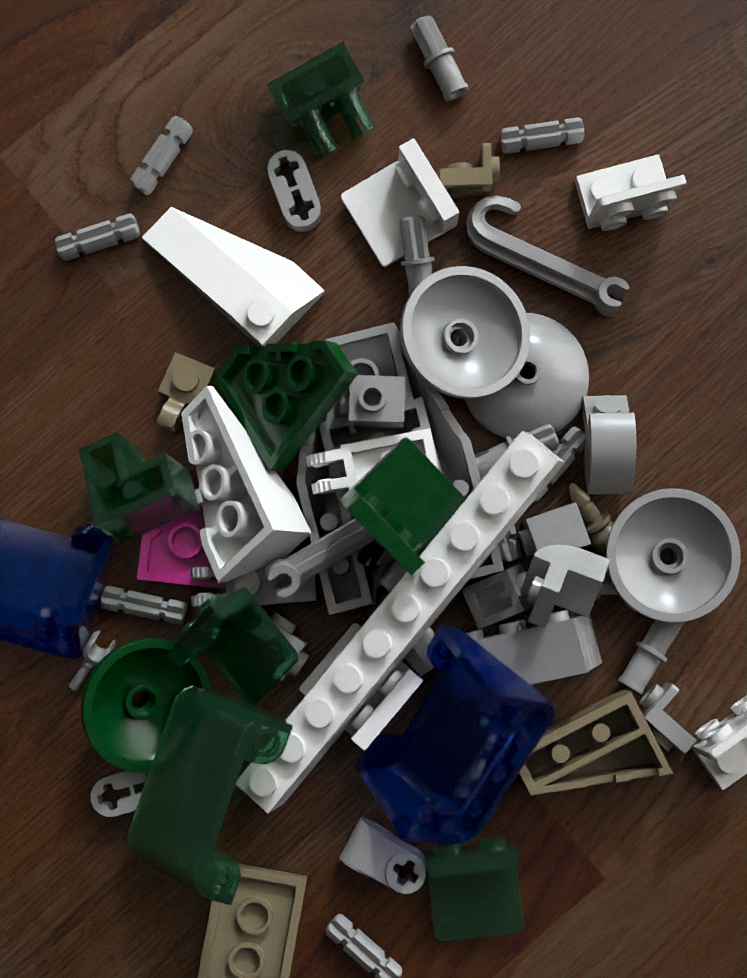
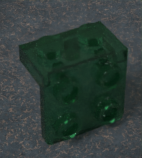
M246 586L223 598L219 593L215 594L201 604L197 610L200 616L186 624L177 633V637L180 640L168 653L178 668L209 653L244 700L251 705L259 702L298 661V653Z
M491 836L479 839V844L468 846H461L459 841L437 843L434 845V850L425 851L434 931L438 940L452 941L518 933L523 929L524 922L517 867H520L518 848L513 840L506 841L505 836Z

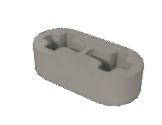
M279 151L269 160L267 170L282 215L288 227L294 231H311L320 222L322 214L320 201L302 157L295 151ZM283 163H288L290 168L298 167L293 172L296 186L289 188L283 175L276 176L281 172L280 165ZM300 195L305 207L313 206L308 211L309 218L307 220H301L299 215L291 216V213L296 211L293 197Z
M169 766L154 771L156 777H164L166 780V784L160 788V795H155L153 789L138 791L137 784L150 778L149 772L124 770L100 779L93 786L90 794L91 804L94 810L106 817H114L159 804L169 798L174 792L176 786L175 774ZM107 784H112L114 790L129 787L130 794L117 800L118 807H113L111 801L103 802L101 794L108 790Z

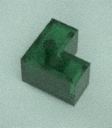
M118 432L79 449L95 527L121 543L199 510L190 471L167 453L145 461L143 451Z

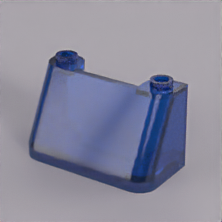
M0 518V640L63 658H80L89 637L115 548V533H111L106 528L97 524H87L86 526L75 528L72 537H67Z
M440 625L426 650V656L432 666L442 670L403 735L387 734L377 736L368 748L363 751L354 767L403 841L457 845L471 840L481 831L551 725L555 710L540 691L464 631Z

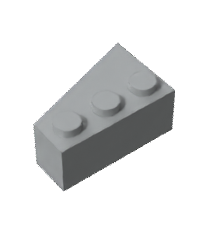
M568 610L551 613L546 628L537 625L526 627L525 620H519L499 625V634L484 637L483 630L480 629L456 635L458 643L445 647L457 700L583 674L602 664L591 614H589V617L580 614L569 617Z

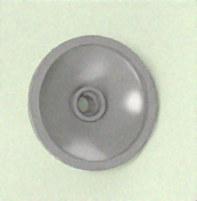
M456 266L431 274L413 290L402 312L400 325L401 341L410 365L425 383L448 396L475 399L491 395L513 381L527 359L530 347V326L526 311L515 292L500 278L485 270L468 266ZM452 333L457 334L461 338V346H456L452 343Z
M526 313L530 326V347L524 365L531 366L535 371V376L532 379H524L519 373L507 386L491 395L482 398L463 399L469 412L480 425L491 433L505 439L509 435L511 439H514L522 430L530 432L546 424H550L554 428L555 433L559 432L577 415L583 405V396L587 395L589 369L580 343L562 324L540 314Z
M661 489L637 498L618 515L607 539L606 558L610 559L607 570L617 593L635 611L658 621H690L710 613L731 592L740 569V544L730 519L713 501L689 490ZM664 548L670 549L674 554L673 562L669 565L664 564L660 559V553Z

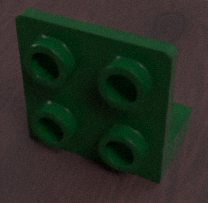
M404 437L339 501L412 576L425 563L417 552L446 525L466 498L409 438Z

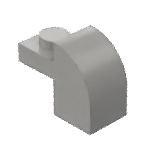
M627 395L583 396L582 414L586 434L583 467L587 495L632 494L636 468L637 439L635 415L629 412Z
M557 544L540 548L533 556L521 588V592L528 594L526 602L534 604L528 622L546 628L554 605L589 617L603 583L610 559L569 545Z

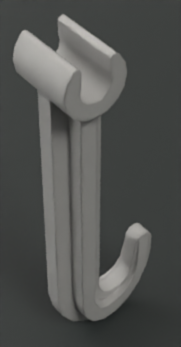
M490 196L475 203L469 211L466 222L467 236L474 247L491 257L593 303L596 310L603 316H616L622 303L610 298L608 295H612L622 301L629 290V285L626 281L619 277L605 279L494 228L485 221V215L490 210H499L512 215L519 214L521 205L518 202L502 196Z
M355 518L290 557L272 560L267 564L264 571L269 581L279 574H288L286 580L274 586L277 596L286 598L297 591L300 583L369 544L375 538ZM437 534L417 554L423 553Z

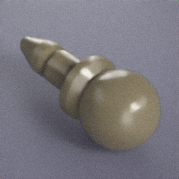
M572 483L568 487L572 503H577L580 514L585 520L584 525L587 533L590 534L591 546L598 553L606 555L607 539L614 521H610L611 516L607 511L600 512L594 502L590 501L587 492Z

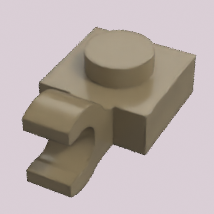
M174 353L158 390L160 395L169 398L157 419V423L160 424L161 428L173 433L177 432L182 421L181 412L206 386H211L213 377L216 374L215 368L179 353Z

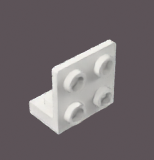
M414 138L399 146L398 161L341 194L342 202L382 267H388L404 257L400 220L402 218L416 215L423 216L428 243L456 227L458 223L459 210Z
M659 154L576 176L574 181L588 229L601 226L602 231L619 228L627 223L626 219L642 215L643 220H650L665 215L669 212L668 208L677 200L678 195L687 184L684 175L666 179Z
M357 623L352 624L300 686V691L305 696L362 628ZM401 661L345 729L352 735L351 740L365 751L419 687L423 679Z
M747 695L731 706V710L734 713L720 723L717 719H713L695 732L697 741L692 745L691 749L721 790L726 789L747 774Z

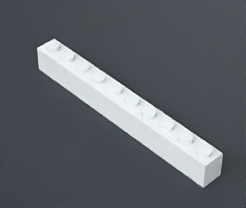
M521 431L420 555V558L425 563L412 576L406 572L237 779L235 784L266 813L272 812L288 800L564 465L565 462L530 433Z

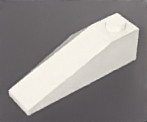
M170 207L142 237L150 247L257 346L277 343L325 293V290L293 261L173 207Z
M206 386L181 412L188 460L193 465H196L199 488L193 491L195 504L202 505L206 528L200 530L202 546L217 581L227 582L267 566L274 559L285 558L311 534V531L295 497L276 471L269 470L246 430L213 386Z

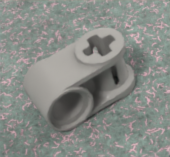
M360 817L339 856L340 860L353 870L372 877L402 894H409L419 890L426 877V858L418 848L396 837L381 825L363 817ZM407 860L414 862L413 871L415 874L409 873L406 878L398 875L400 867L396 863L404 865Z

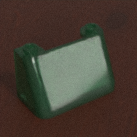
M191 686L178 693L173 701L128 830V844L137 858L202 897L232 906L241 873L239 865L230 855L214 850L221 825L243 761L266 765L277 760L286 748L293 725L262 705L204 687Z

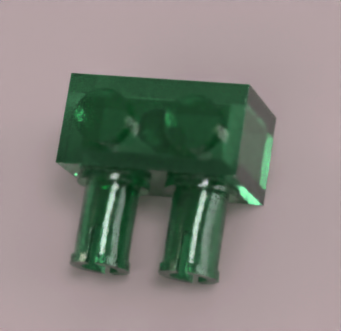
M344 41L267 83V90L287 127L290 125L293 127L298 126L313 154L314 160L326 155L318 138L322 140L328 153L339 148L320 114L323 111L322 107L328 104L336 106L351 134L352 140L363 134L355 117L359 119L365 133L376 127L375 122L373 123L358 94L364 79Z

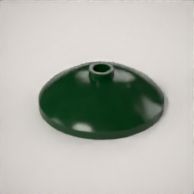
M153 637L140 638L118 646L96 665L84 687L81 700V721L89 743L106 761L128 771L150 772L174 764L189 753L197 744L208 724L212 707V691L208 675L201 662L193 653L170 640ZM142 691L143 698L141 702L133 705V695Z

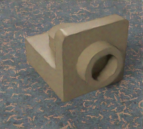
M482 143L480 167L473 168L472 164L466 162L452 163L447 168L439 170V179L451 198L490 197L492 184L499 183L500 181L499 156L492 157L491 143Z

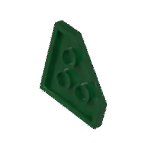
M317 340L311 341V343L300 344L288 342L255 347L249 345L236 346L213 378L269 470L283 472L358 373L337 343Z

